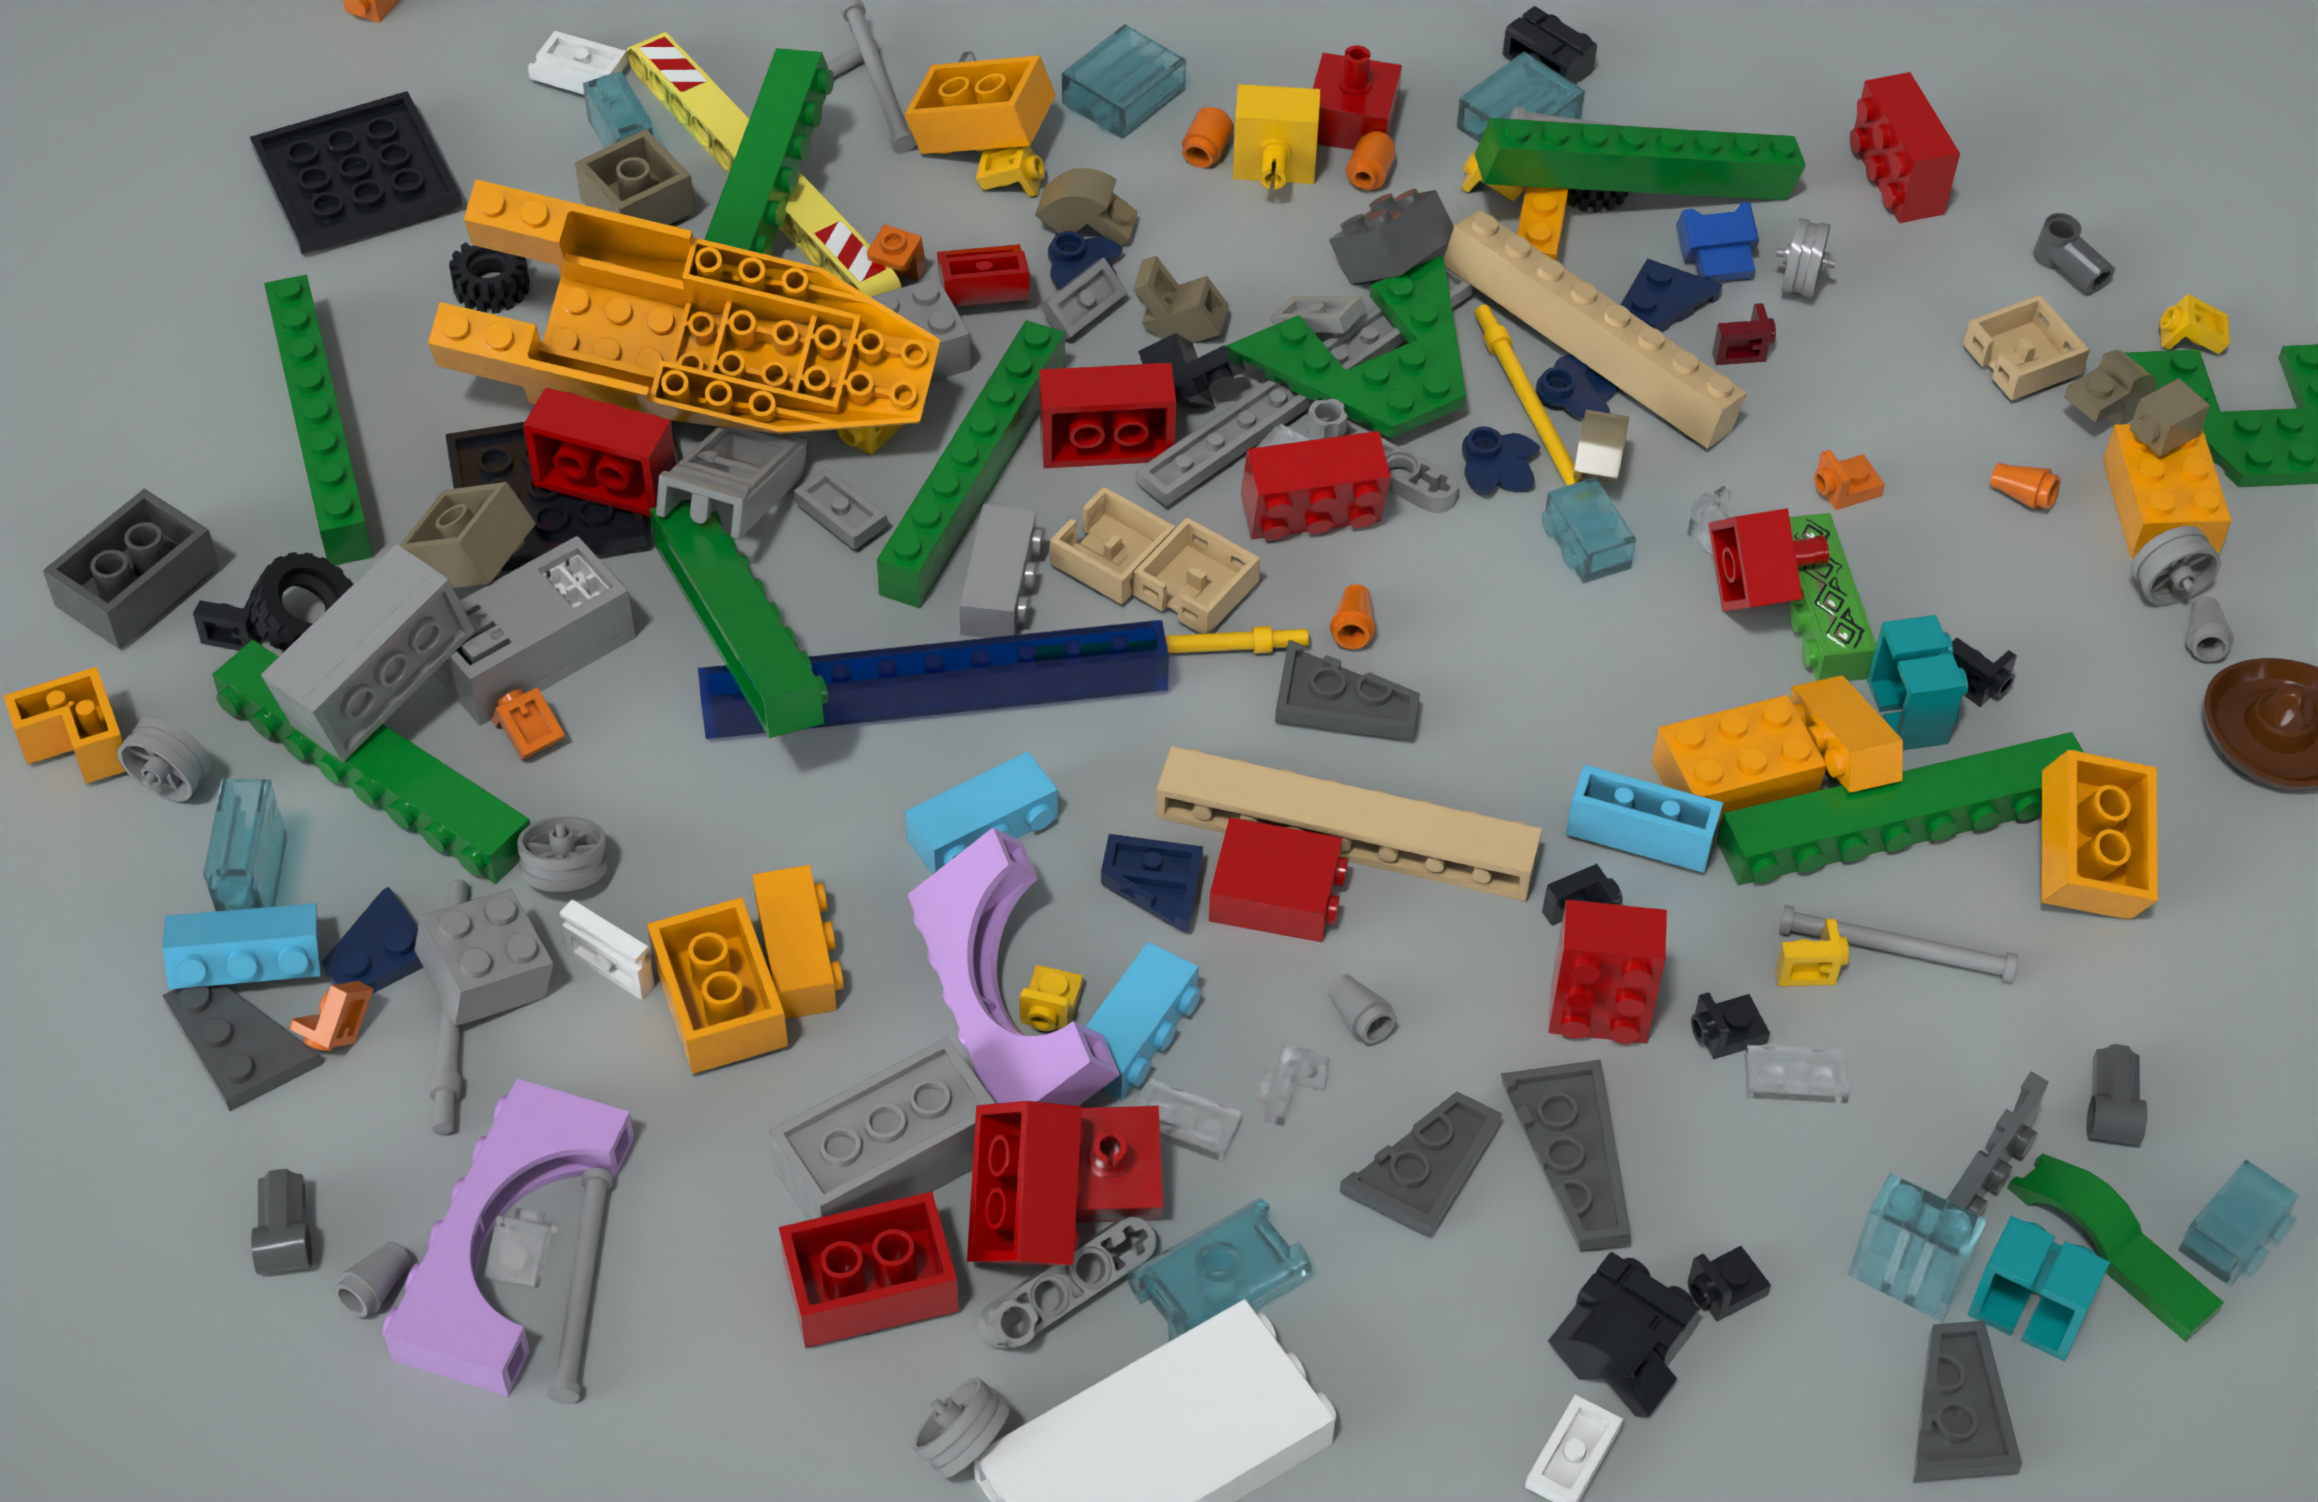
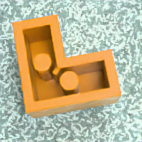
M97 666L3 695L27 765L74 750L85 784L126 771L118 759L117 750L123 743Z

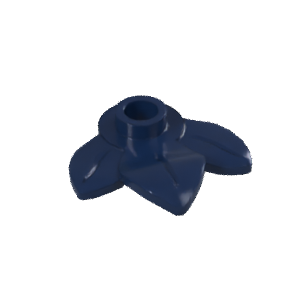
M1073 231L1061 232L1053 238L1048 247V259L1053 264L1050 270L1051 280L1060 290L1085 269L1102 258L1106 259L1117 276L1115 269L1109 261L1118 257L1122 253L1123 248L1105 237L1096 236L1084 239L1082 235Z
M1570 354L1559 358L1554 367L1547 369L1539 377L1536 383V393L1543 403L1554 407H1564L1572 415L1584 418L1586 409L1610 413V409L1605 402L1615 395L1619 387L1599 373L1588 371L1589 366Z
M1482 426L1474 428L1464 438L1462 443V455L1467 461L1464 469L1466 480L1472 488L1485 495L1494 491L1498 485L1502 489L1512 492L1529 490L1534 487V474L1526 460L1536 455L1540 450V446L1529 437L1519 433L1501 435L1491 427Z

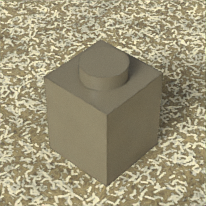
M2178 378L2139 400L2130 430L2141 442L2148 445L2161 457L2200 435L2210 405Z

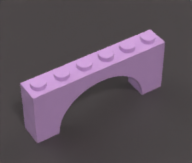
M993 827L907 894L915 913L912 916L913 922L924 936L929 949L927 953L928 960L931 966L938 972L944 987L942 992L943 999L954 1013L960 1028L957 1032L963 1046L969 1051L975 1067L973 1072L994 1102L1036 1101L1079 1106L1120 1074L1103 1034L1073 1021L1064 1028L1049 1034L1025 1036L1010 1019L1003 1005L998 986V950L1010 913L1021 896L1038 878L1023 842Z
M516 1079L508 1096L502 1095L494 1111V1123L487 1137L481 1136L477 1141L472 1155V1166L466 1177L459 1178L455 1183L450 1198L451 1206L444 1220H438L434 1224L428 1240L429 1249L421 1264L416 1263L411 1268L406 1281V1293L398 1308L393 1307L386 1316L382 1334L386 1340L392 1361L509 1397L530 1354L524 1326L510 1321L495 1311L484 1299L477 1287L478 1265L484 1245L501 1217L520 1199L544 1185L566 1178L582 1176L583 1171L588 1168L608 1170L612 1173L613 1180H615L635 1139L630 1111L522 1079Z

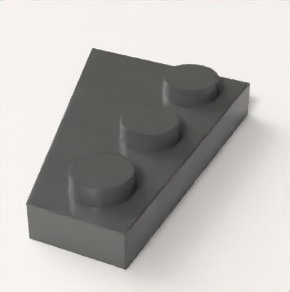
M1292 640L1288 641L1276 706L1275 722L1413 741L1420 693L1370 672L1364 675L1357 674L1341 667L1342 661L1328 655H1325L1323 659L1304 652L1302 644Z
M225 985L179 988L162 995L166 1007L229 1111L322 1065L318 1053Z
M2032 1071L2029 1073L2021 1085V1092L2013 1112L2006 1108L1996 1123V1127L1985 1146V1150L1989 1153L1987 1154L1982 1150L1977 1152L1946 1199L1935 1227L1936 1230L1954 1239L1964 1224L1971 1228L1976 1224L1988 1203L1983 1197L1989 1189L1998 1192L2002 1188L2013 1166L2008 1164L2014 1154L2023 1158L2033 1144L2038 1132L2031 1127L2049 1081Z
M1455 1092L1415 1123L1412 1131L1392 1147L1387 1145L1375 1154L1374 1161L1360 1172L1356 1173L1354 1171L1341 1181L1340 1192L1431 1237L1500 1125L1502 1113L1468 1096Z
M1985 1320L1933 1324L1928 1341L1913 1482L2018 1473L2022 1460Z

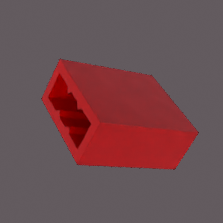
M1229 817L1210 890L1208 921L1322 942L1326 924L1335 925L1338 916L1340 897L1333 896L1335 885L1344 887L1348 871L1349 858L1341 857L1342 838Z

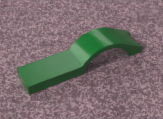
M2042 1153L2035 1160L2034 1166L2036 1168L2024 1178L2015 1176L2009 1181L2007 1189L2027 1206L2036 1202L2050 1204L2067 1213L2081 1225L2094 1242L2101 1258L2110 1261L2106 1274L2185 1342L2219 1313L2224 1302L2143 1234L2140 1224L2127 1202L2108 1183L2090 1171Z

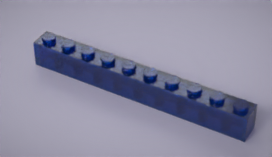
M1162 620L808 656L813 674L815 676H822L828 692V703L822 704L824 724L810 728L1168 690L1169 653ZM726 665L698 668L706 739L766 733Z

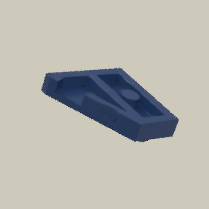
M1647 258L1620 305L1662 333L1669 329L1671 324L1681 322L1692 316L1695 307L1706 300H1709L1712 304L1718 301L1723 284Z

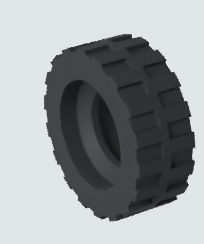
M297 552L288 553L287 556L275 558L271 565L268 564L250 593L252 597L248 601V609H251L250 618L252 624H255L258 628L257 632L262 638H266L275 649L279 648L286 651L313 623L303 622L292 616L282 604L283 593L288 588L294 586L309 590L323 602L326 612L353 585L350 578L347 579L343 574L344 571L339 566H334L329 562L330 560L324 557L319 558L313 556V553L307 552L304 554H297Z

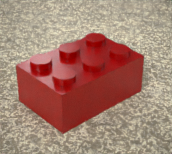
M1911 72L1865 80L1861 98L1857 101V118L1855 127L1850 132V144L1854 153H1858L1865 164L1869 179L1875 181L1882 193L1885 206L1892 210L1899 223L1945 215L1960 157L1959 150Z
M1171 363L1039 369L1040 437L1043 469L1148 463L1175 444L1176 397Z
M545 387L523 424L533 484L548 490L651 517L650 508L657 507L659 475L663 471L669 472L676 465L671 420L655 414H646L623 408L613 403H604L581 397L571 392H562Z
M1367 432L1247 449L1240 494L1251 540L1260 538L1278 540L1288 534L1302 532L1321 534L1329 531L1331 528L1345 526L1364 528L1372 525L1374 522H1381L1391 476L1380 432Z
M1566 900L1551 981L1548 1033L1560 1034L1572 1039L1584 1037L1608 1039L1621 1044L1647 1043L1666 960L1667 910Z
M1036 1101L976 1105L967 1262L1015 1266L1073 1265L1074 1252L1077 1249L1079 1240L1076 1228L1077 1199L1080 1196L1082 1187L1079 1175L1080 1147L1084 1140V1125L1081 1121L1082 1106Z
M932 1191L779 1227L782 1258L805 1348L959 1311L957 1277Z

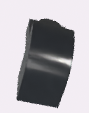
M1177 333L1138 351L1142 364H1172L1176 402L1190 408H1204L1213 405L1209 388L1225 387L1234 381V376L1246 371L1241 355L1225 345L1198 358L1193 343Z
M1576 1304L1548 1340L1578 1379L1605 1378L1635 1417L1649 1416L1677 1380V1377L1653 1349L1660 1340L1658 1336L1638 1318L1610 1304Z

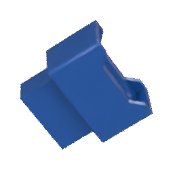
M1741 203L1734 212L1702 215L1694 209L1683 210L1676 223V229L1684 263H1695L1698 276L1715 282L1737 279L1751 280L1755 272L1752 254L1759 243L1751 203Z

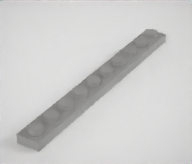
M1445 267L1453 308L1472 295L1473 286ZM1375 306L1362 315L1353 324L1350 331L1342 335L1332 336L1324 341L1323 344L1344 369L1347 370L1390 352L1406 341V339L1379 307ZM1268 380L1136 470V483L1167 507L1242 455L1247 449L1252 448L1308 409L1315 401L1290 390L1289 386L1285 383Z

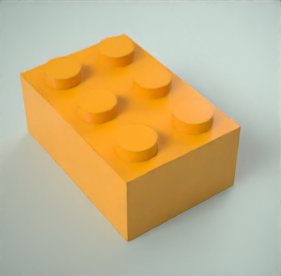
M1040 55L934 64L930 66L904 116L921 154H948L969 150L980 152L996 148L1030 146L1056 94Z
M2131 424L2114 425L2103 457V464L2131 559H2134L2141 548L2156 536L2181 526H2196L2202 530L2209 539V544L2219 554L2232 520L2203 428L2198 437L2160 457L2148 445L2141 442L2130 430Z
M1788 694L1658 727L1651 761L1665 787L1723 802L1718 825L1721 824L1722 816L1725 812L1820 791L1827 766Z
M2067 750L2042 770L2041 903L2131 920L2158 901L2157 767Z
M742 897L647 924L652 959L692 1074L788 1047L785 1014Z

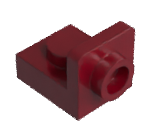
M1763 303L1754 304L1751 321L1718 323L1712 351L1715 365L1766 362L1769 344H1774L1776 340V326L1774 319L1767 317Z

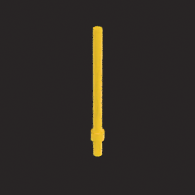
M1480 305L1475 309L1474 315L1484 332V343L1492 355H1496L1573 499L1580 500L1585 498L1589 490L1584 480L1573 478L1575 464L1512 349L1513 340L1505 326L1499 325L1489 305Z
M1254 626L1252 631L1044 641L1034 642V659L1051 660L1253 649L1254 654L1272 653L1273 648H1287L1289 640L1302 644L1303 647H1308L1309 637L1307 628L1272 630L1271 626Z

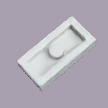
M1575 1394L1528 1474L1525 1488L1552 1502H1579L1618 1435L1623 1418Z

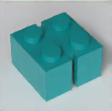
M1936 615L1882 622L1867 678V683L1879 712L1902 709L1900 712L1884 714L1883 719L1903 740V751L1948 744L1953 726L1959 721V707L1962 697L1968 691L1967 676L1963 668H1958L1953 657V644L1949 633L1943 632Z
M2011 1215L1986 1265L1967 1315L1978 1321L1985 1320L1986 1325L2011 1336L2031 1293L2035 1292L2042 1297L2021 1341L2065 1362L2110 1261L2097 1256L2091 1249L2085 1246L2074 1245L2067 1241L2062 1246L2054 1242L2055 1236L2048 1233L2040 1225L2022 1221Z

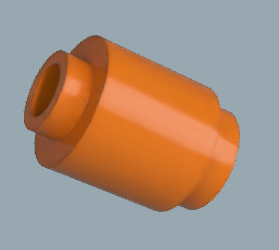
M1204 107L1196 113L1182 141V154L1188 163L1195 167L1207 168L1219 160L1234 130V124L1226 112L1219 108Z
M1379 131L1370 132L1359 139L1346 166V175L1354 186L1371 191L1380 188L1384 184L1396 157L1393 140L1387 134Z

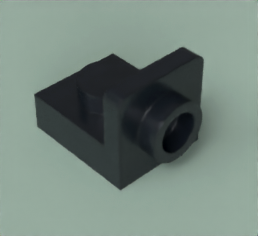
M252 595L249 596L244 608L234 607L226 603L218 604L200 600L193 612L201 644L240 651L252 639L259 643L261 636L257 632L258 628L256 625L252 624L250 618L251 609H248V601Z
M1958 637L1952 641L1953 657L1958 668L1964 669L1968 680V691L1964 696L1981 707L1994 695L2001 697L2005 694L2015 679V674L2012 673L2017 655L2008 650L1993 663L1978 650L1973 649Z
M1596 863L1548 884L1542 913L1551 926L1562 922L1566 900L1621 905L1623 901L1622 893L1618 884L1612 878H1607Z
M1709 992L1699 995L1695 1014L1691 1016V1026L1697 1041L1705 1043L1713 1060L1768 1043L1770 1031L1750 994L1719 1003L1714 1002Z
M1742 1246L1712 1261H1709L1705 1254L1695 1257L1687 1281L1694 1301L1700 1307H1706L1717 1322L1768 1296L1771 1287L1769 1281Z

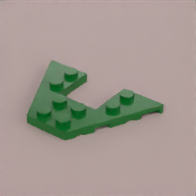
M1442 255L1412 267L1401 276L1386 278L1371 285L1369 297L1409 343L1350 369H1344L1300 315L1226 345V347L1240 354L1244 362L1265 371V378L1273 382L1285 383L1289 386L1290 390L1312 401L1328 400L1330 398L1339 400L1345 405L1344 411L1348 418L1358 423L1369 424L1375 431H1379L1391 439L1457 411L1465 405V385L1445 262Z
M2318 344L2282 346L2278 358L2296 408L2223 412L2220 411L2199 349L2125 352L2126 355L2155 377L2157 382L2156 390L2180 378L2210 405L2202 428L2214 464L2222 467L2225 475L2237 487L2318 484Z

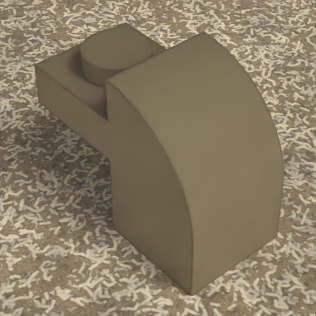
M1076 168L1062 173L1044 187L1035 216L1058 233L1065 231L1077 232L1088 224L1105 238L1122 246L1130 239L1138 211L1113 193L1117 179L1099 170Z
M1157 256L1142 260L1133 290L1139 301L1147 307L1142 324L1150 332L1163 339L1177 333L1192 343L1221 335L1229 304L1208 276L1179 285Z
M2113 350L2103 354L2098 368L2068 385L2065 398L2095 423L2106 417L2114 425L2127 424L2133 420L2139 400L2154 392L2157 382L2155 377L2123 351Z
M1586 409L1573 478L1617 486L1630 416Z

